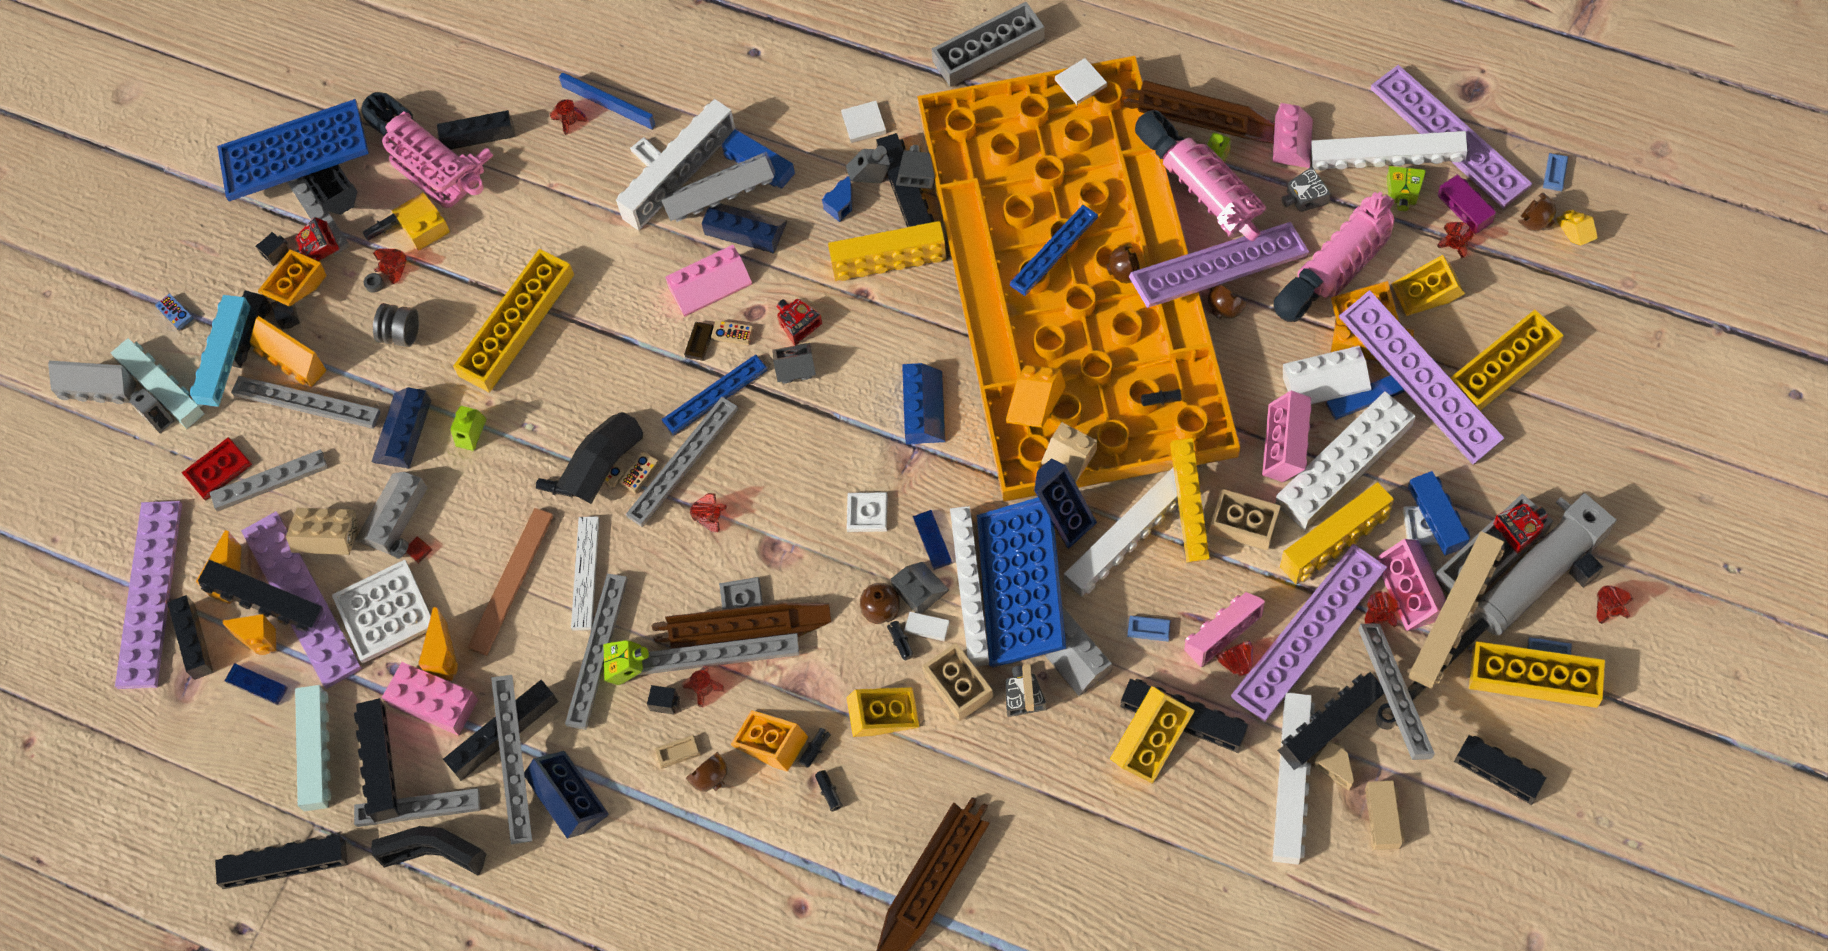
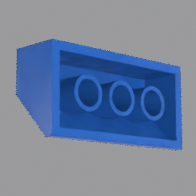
M923 363L902 364L906 444L945 442L942 371Z

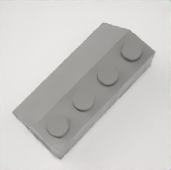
M50 360L48 363L51 390L61 400L76 399L82 402L93 400L99 403H105V401L116 404L130 403L131 395L134 393L137 384L123 365Z
M407 472L393 473L355 541L390 555L392 545L402 535L427 490V486L422 478Z
M1062 606L1066 649L1044 655L1077 695L1080 696L1111 673L1112 663Z

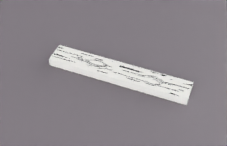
M579 517L571 620L572 631L591 630L593 626L599 517Z

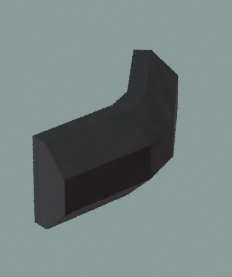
M338 164L302 176L325 211L341 215L354 207L358 192Z
M620 412L609 417L589 433L577 447L556 486L592 504L613 465L623 454L643 439L644 432L637 420L624 412Z
M417 826L374 839L371 845L372 856L384 868L421 856L436 855L443 856L478 876L483 869L487 855L481 848L439 827Z

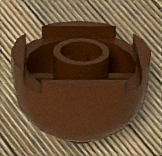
M1544 192L1538 195L1541 199L1538 201L1533 200L1520 217L1524 219L1518 220L1528 230L1540 231L1545 227L1549 229L1556 221L1554 219L1556 205Z
M1130 243L1114 249L1110 254L1109 263L1107 264L1109 275L1113 274L1117 281L1126 284L1132 283L1129 278L1131 272L1140 270L1136 253H1131L1130 248H1133Z
M1220 284L1212 287L1208 295V305L1212 309L1211 314L1218 319L1222 317L1233 319L1239 316L1247 306L1240 297H1236L1230 290Z
M874 583L864 589L860 597V609L863 617L874 624L892 621L900 610V598L896 590L886 583Z
M717 751L685 779L698 791L707 792L711 789L717 791L725 784L723 779L727 775V764Z

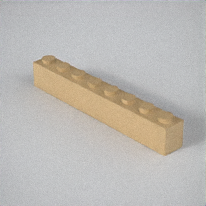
M1480 531L1408 678L1431 689L1434 683H1440L1444 674L1441 672L1443 665H1449L1453 656L1450 654L1452 647L1457 648L1462 638L1458 635L1461 629L1466 630L1470 619L1467 617L1470 612H1475L1479 604L1476 599L1478 595L1483 596L1488 586L1485 584V580L1487 577L1492 578L1496 569L1493 564L1495 560L1500 561L1505 550L1501 548L1504 541Z

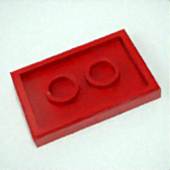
M227 437L181 473L206 501L211 497L210 492L227 485L249 468L252 463L235 443Z

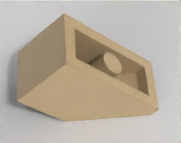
M1329 741L1315 760L1313 767L1350 791L1354 779L1348 752L1339 743Z

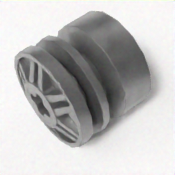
M382 303L378 307L373 321L375 341L379 343L385 342L386 344L394 342L395 345L411 347L414 344L419 329L418 311L415 308L404 306L398 308L396 305Z

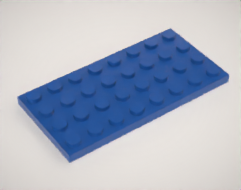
M356 99L217 146L224 190L228 201L239 199L369 154Z
M1037 497L977 515L989 666L994 668L1066 649L1055 528L1041 501Z

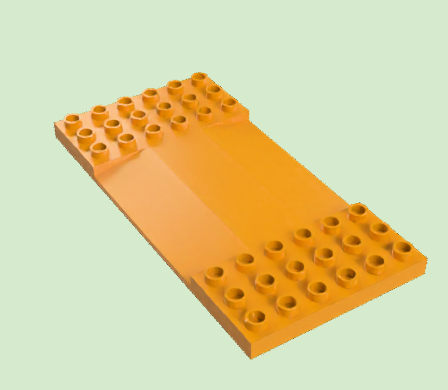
M1135 56L1092 63L1091 65L1107 82V87L1078 105L1055 81V76L1068 68L917 96L919 113L927 150L931 156L935 187L950 247L1003 502L1037 496L1034 491L1037 470L1043 466L1041 462L1061 422L1097 440V451L1077 482H1075L1078 488L1171 470L1173 468L1170 443L1173 440L1193 438L1197 465L1239 457L1240 445L1199 292L1147 308L1133 283H1121L1114 278L1113 274L1109 275L1107 270L1111 252L1117 247L1128 243L1133 247L1130 248L1131 253H1136L1140 269L1188 254L1167 172L1163 165V159H1160L1155 154V150L1149 148L1135 132V124L1144 113L1139 112L1137 108L1130 109L1124 106V100L1128 98L1125 96V90L1130 88L1141 90L1142 79ZM1082 205L1098 214L1095 222L1026 296L1010 286V282ZM1025 365L1061 369L1066 385L1043 427L1006 422L1016 381ZM1180 389L1181 401L1164 403L1163 406L1161 404L1142 406L1141 395L1156 393L1159 390L1163 392Z

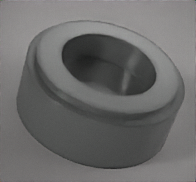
M377 273L367 275L363 281L367 291L372 293L380 291L384 285L383 279Z
M402 538L396 540L391 547L390 554L400 559L406 553L409 543Z

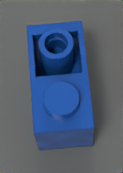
M849 176L844 180H840L831 192H827L822 199L823 209L839 222L852 211V185Z

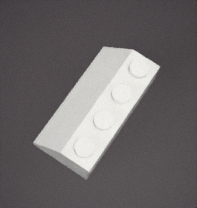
M1360 346L1283 364V380L1287 391L1292 390L1311 397V404L1371 390L1366 360Z

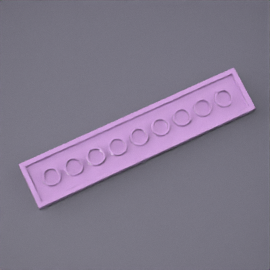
M1397 65L1371 85V90L1420 134L1466 131V160L1452 163L1503 209L1531 188L1532 183L1401 66Z
M1288 222L1260 231L1261 234L1255 241H1251L1245 236L1131 272L1129 278L1146 307L1149 308L1306 257L1309 251L1292 223Z
M1370 290L1339 315V318L1472 465L1504 439L1498 430Z
M180 501L141 502L115 681L117 689L157 688L168 613L167 602H169L182 510V503Z
M277 511L241 530L270 585L323 607V614L313 633L309 631L303 633L297 630L296 626L292 624L291 626L324 688L328 689L361 670V665L300 553H291L286 538L288 531Z
M1353 544L1232 693L1231 698L1266 722L1285 698V694L1289 693L1380 579L1387 566Z

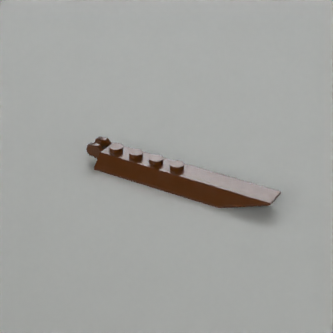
M1143 80L1141 90L1131 88L1125 90V96L1128 98L1124 100V106L1127 108H1137L1141 113L1156 110L1172 121L1248 140L1274 144L1275 124L1251 107Z
M778 603L665 616L667 622H655L651 626L653 631L668 630V633L656 634L653 637L655 642H670L671 649L796 633L800 637L831 623L829 603Z
M972 797L964 809H961L953 802L889 907L876 951H909L925 933L990 822L981 820L988 809V805L985 803L981 805L975 816L970 812L976 805V798Z

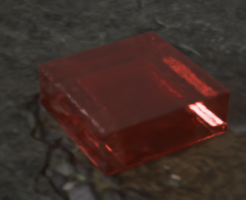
M417 536L409 543L406 554L419 564L432 551V548Z

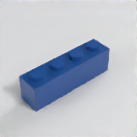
M736 129L721 144L723 155L728 160H734L737 163L767 151L775 170L773 181L769 184L774 187L777 186L782 189L795 174L793 163Z
M1433 471L1410 479L1408 489L1444 556L1461 550L1469 543L1470 533L1466 527L1462 526L1460 522L1461 517L1457 510L1454 511L1450 496L1444 493L1440 478L1436 477Z

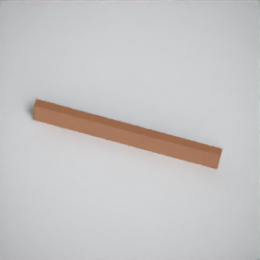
M534 508L467 647L469 650L485 656L488 655L554 517L552 513Z

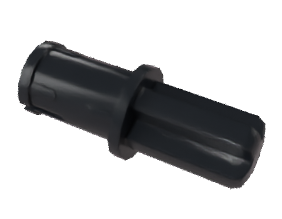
M392 213V215L380 222L376 221L375 225L364 230L363 235L369 241L381 233L385 234V231L400 223L394 213Z
M1180 389L1163 392L1159 390L1156 393L1141 395L1142 406L1156 404L1163 406L1164 403L1181 401Z
M538 478L536 481V489L551 492L553 495L560 494L571 498L574 496L556 486L559 480L551 481Z
M898 621L891 622L887 629L894 640L893 645L897 646L903 660L911 659L913 652L908 643V636L904 635Z
M819 728L813 740L808 742V748L799 760L802 766L809 768L818 753H822V747L831 736L828 731L824 733L826 730Z
M826 770L817 772L815 777L822 790L821 795L825 797L830 811L839 810L843 805L835 791L837 789L836 786H833Z

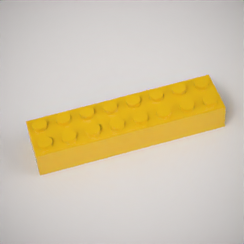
M538 249L453 365L458 377L489 393L574 277L569 263Z

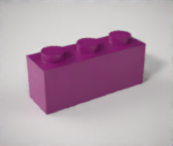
M1457 174L1440 186L1437 196L1475 235L1493 223L1496 215L1494 208L1487 204L1481 195L1469 186L1467 180L1462 179Z

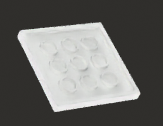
M406 560L332 594L362 664L427 632L431 614Z

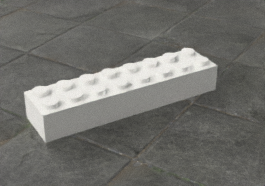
M716 99L707 104L704 110L698 116H695L686 128L681 130L679 136L674 141H671L667 148L658 154L655 160L645 167L636 179L632 180L630 186L621 192L616 199L624 221L639 231L663 206L661 201L663 196L681 188L722 146L721 144L736 129L731 109Z
M1384 392L1330 443L1304 471L1300 472L1277 494L1275 504L1280 505V510L1306 530L1413 426L1415 415L1388 393Z

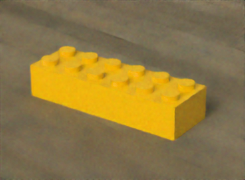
M940 221L828 243L835 281H846L849 278L865 277L875 273L882 274L890 270H902L906 267H918L926 263H938L946 260L945 241Z
M1534 309L1450 377V379L1481 411L1560 346L1564 335Z
M1376 482L1284 550L1280 568L1295 584H1298L1300 581H1307L1315 570L1318 569L1320 571L1331 558H1338L1343 553V549L1356 544L1359 541L1358 538L1362 535H1369L1378 523H1385L1390 518L1389 514L1392 510L1393 497Z
M1476 641L1472 649L1469 689L1597 708L1603 700L1605 660Z

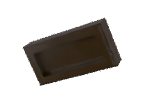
M695 321L684 353L686 358L704 360L711 340L713 325Z

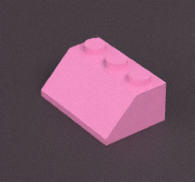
M1281 103L1275 115L1273 162L1310 168L1313 119L1300 106Z

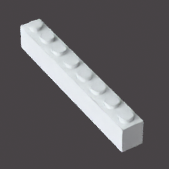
M1466 131L1313 140L1311 143L1312 167L1314 170L1323 171L1331 168L1345 169L1348 167L1364 168L1366 166L1420 165L1430 162L1435 164L1447 161L1461 162L1466 160L1467 156Z
M1173 468L1064 573V582L1081 597L1085 593L1089 594L1095 588V583L1099 579H1105L1110 572L1109 570L1114 565L1118 566L1122 562L1123 556L1127 552L1131 553L1136 548L1137 542L1141 538L1145 539L1150 534L1151 528L1155 525H1160L1165 515L1177 508L1178 498Z
M970 506L950 508L967 656L974 667L989 665Z
M1285 694L1281 741L1290 734L1295 736L1297 734L1295 729L1302 723H1310L1309 717L1314 714L1315 703L1311 702V695ZM1281 754L1272 862L1298 865L1300 858H1304L1305 845H1301L1302 837H1306L1307 825L1303 824V816L1307 817L1308 804L1304 803V797L1309 794V783L1305 782L1306 775H1310L1311 763L1306 761L1303 765L1293 770Z

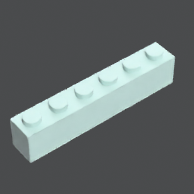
M127 338L111 352L112 356L188 429L204 415L200 409L202 405L196 404L189 397L190 393L185 387L179 388L177 386L179 382L172 375L168 377L165 374L167 373L165 368L160 363L156 365L154 363L156 360L148 352L144 354L142 352L144 350L137 341L133 343Z
M320 685L295 688L298 807L304 812L329 808L328 801L331 800V791L328 788V781H330L331 775L330 770L327 769V761H330L327 742H329L330 736L329 731L326 730V723L329 722L326 703H328L329 699L327 691H324Z

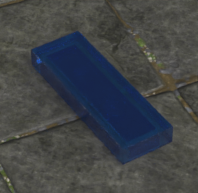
M932 510L913 516L933 570L952 564Z
M235 663L224 680L227 684L277 706L288 689L286 685Z

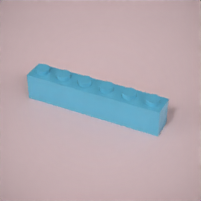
M223 295L221 302L218 303V312L216 318L213 319L211 333L207 337V346L201 355V364L196 371L194 385L190 389V396L196 404L216 407L220 405L251 308L245 297Z

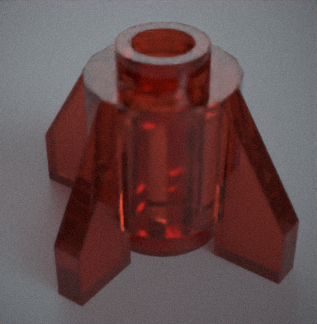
M564 99L559 101L550 113L551 120H560L562 122L565 135H568L569 125L574 124L576 119L579 122H587L586 115L574 106L573 100Z
M1464 222L1446 223L1444 229L1447 236L1439 241L1437 247L1443 248L1448 245L1453 249H1458L1457 252L1460 257L1465 258L1468 240H1472L1474 236L1470 226Z
M377 249L373 254L377 261L380 260V262L373 270L375 272L381 271L385 275L391 274L388 276L392 284L397 283L406 265L405 253L398 249Z
M715 493L706 494L694 502L690 508L692 519L711 532L720 531L717 520L721 516V511L727 509L726 504H716Z
M1609 585L1603 586L1598 591L1596 617L1599 623L1603 624L1610 618L1609 616L1615 617L1621 614V616L1627 619L1630 617L1628 610L1624 606L1634 600L1631 593Z
M1378 591L1373 593L1367 602L1368 610L1364 619L1365 624H1376V621L1380 623L1388 621L1393 627L1398 626L1394 612L1401 609L1400 602L1386 592Z
M1249 640L1215 655L1219 663L1229 671L1242 676L1249 673V668L1252 667L1253 646Z
M703 666L700 670L695 671L691 677L682 683L683 688L693 689L697 694L698 707L702 708L704 696L710 694L712 690L724 692V686L711 679L708 674V666Z

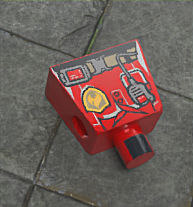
M314 217L296 236L299 248L295 252L316 261H320L339 250L327 221Z
M782 299L776 306L780 310L777 314L779 324L794 345H797L823 324L821 314L799 299H795L790 304L785 299Z
M1523 504L1496 515L1493 524L1518 554L1540 535L1544 528L1542 520L1547 518L1548 515L1543 507L1533 511L1528 504Z

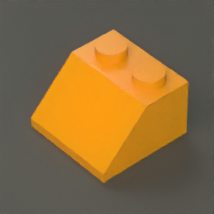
M263 614L223 620V625L234 637L256 654L266 655L276 651V628Z

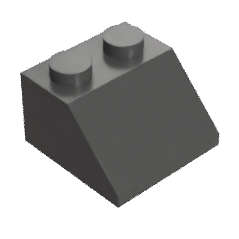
M810 343L772 350L777 382L785 384L793 382V379L801 378V380H807L816 375Z
M923 562L906 566L891 578L892 587L896 590L897 594L918 614H922L949 591Z

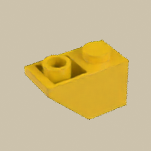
M1567 210L1563 212V215L1556 217L1557 222L1572 243L1584 245L1598 238L1593 217L1574 210Z

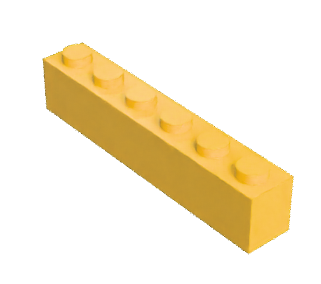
M1193 438L1173 440L1170 443L1186 563L1207 561L1210 558Z

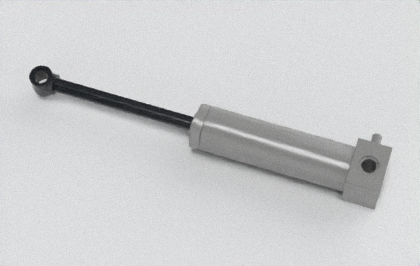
M1585 493L1572 505L1560 497L1556 504L1565 510L1560 523L1478 601L1479 604L1473 613L1477 622L1461 636L1462 638L1457 648L1452 647L1450 654L1453 656L1449 665L1485 630L1494 635H1501L1586 552L1591 553L1608 537L1616 519ZM1443 665L1441 672H1443L1448 666ZM1414 681L1407 688L1412 701L1427 686ZM1389 703L1381 705L1376 715V723L1382 729H1392L1397 722ZM1388 713L1392 716V719H1385L1382 714Z

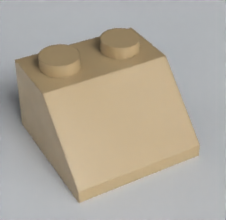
M1061 422L1049 442L1041 464L1044 465L1051 458L1067 466L1074 481L1077 482L1097 451V440Z

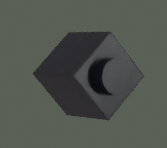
M273 232L255 246L261 256L272 266L280 261L289 251L286 246L288 244L281 235L277 236Z
M278 301L271 303L276 321L282 330L290 329L300 324L294 304L289 307Z
M1588 552L1573 564L1569 574L1584 588L1599 576L1604 566Z
M651 685L647 701L649 710L674 715L675 709L679 708L680 696H678L676 689Z

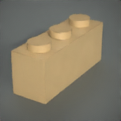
M1393 780L1367 782L1365 792L1373 850L1400 849L1402 842H1405L1404 829H1400L1399 821H1402L1401 808H1397L1396 800H1399L1398 787H1394Z

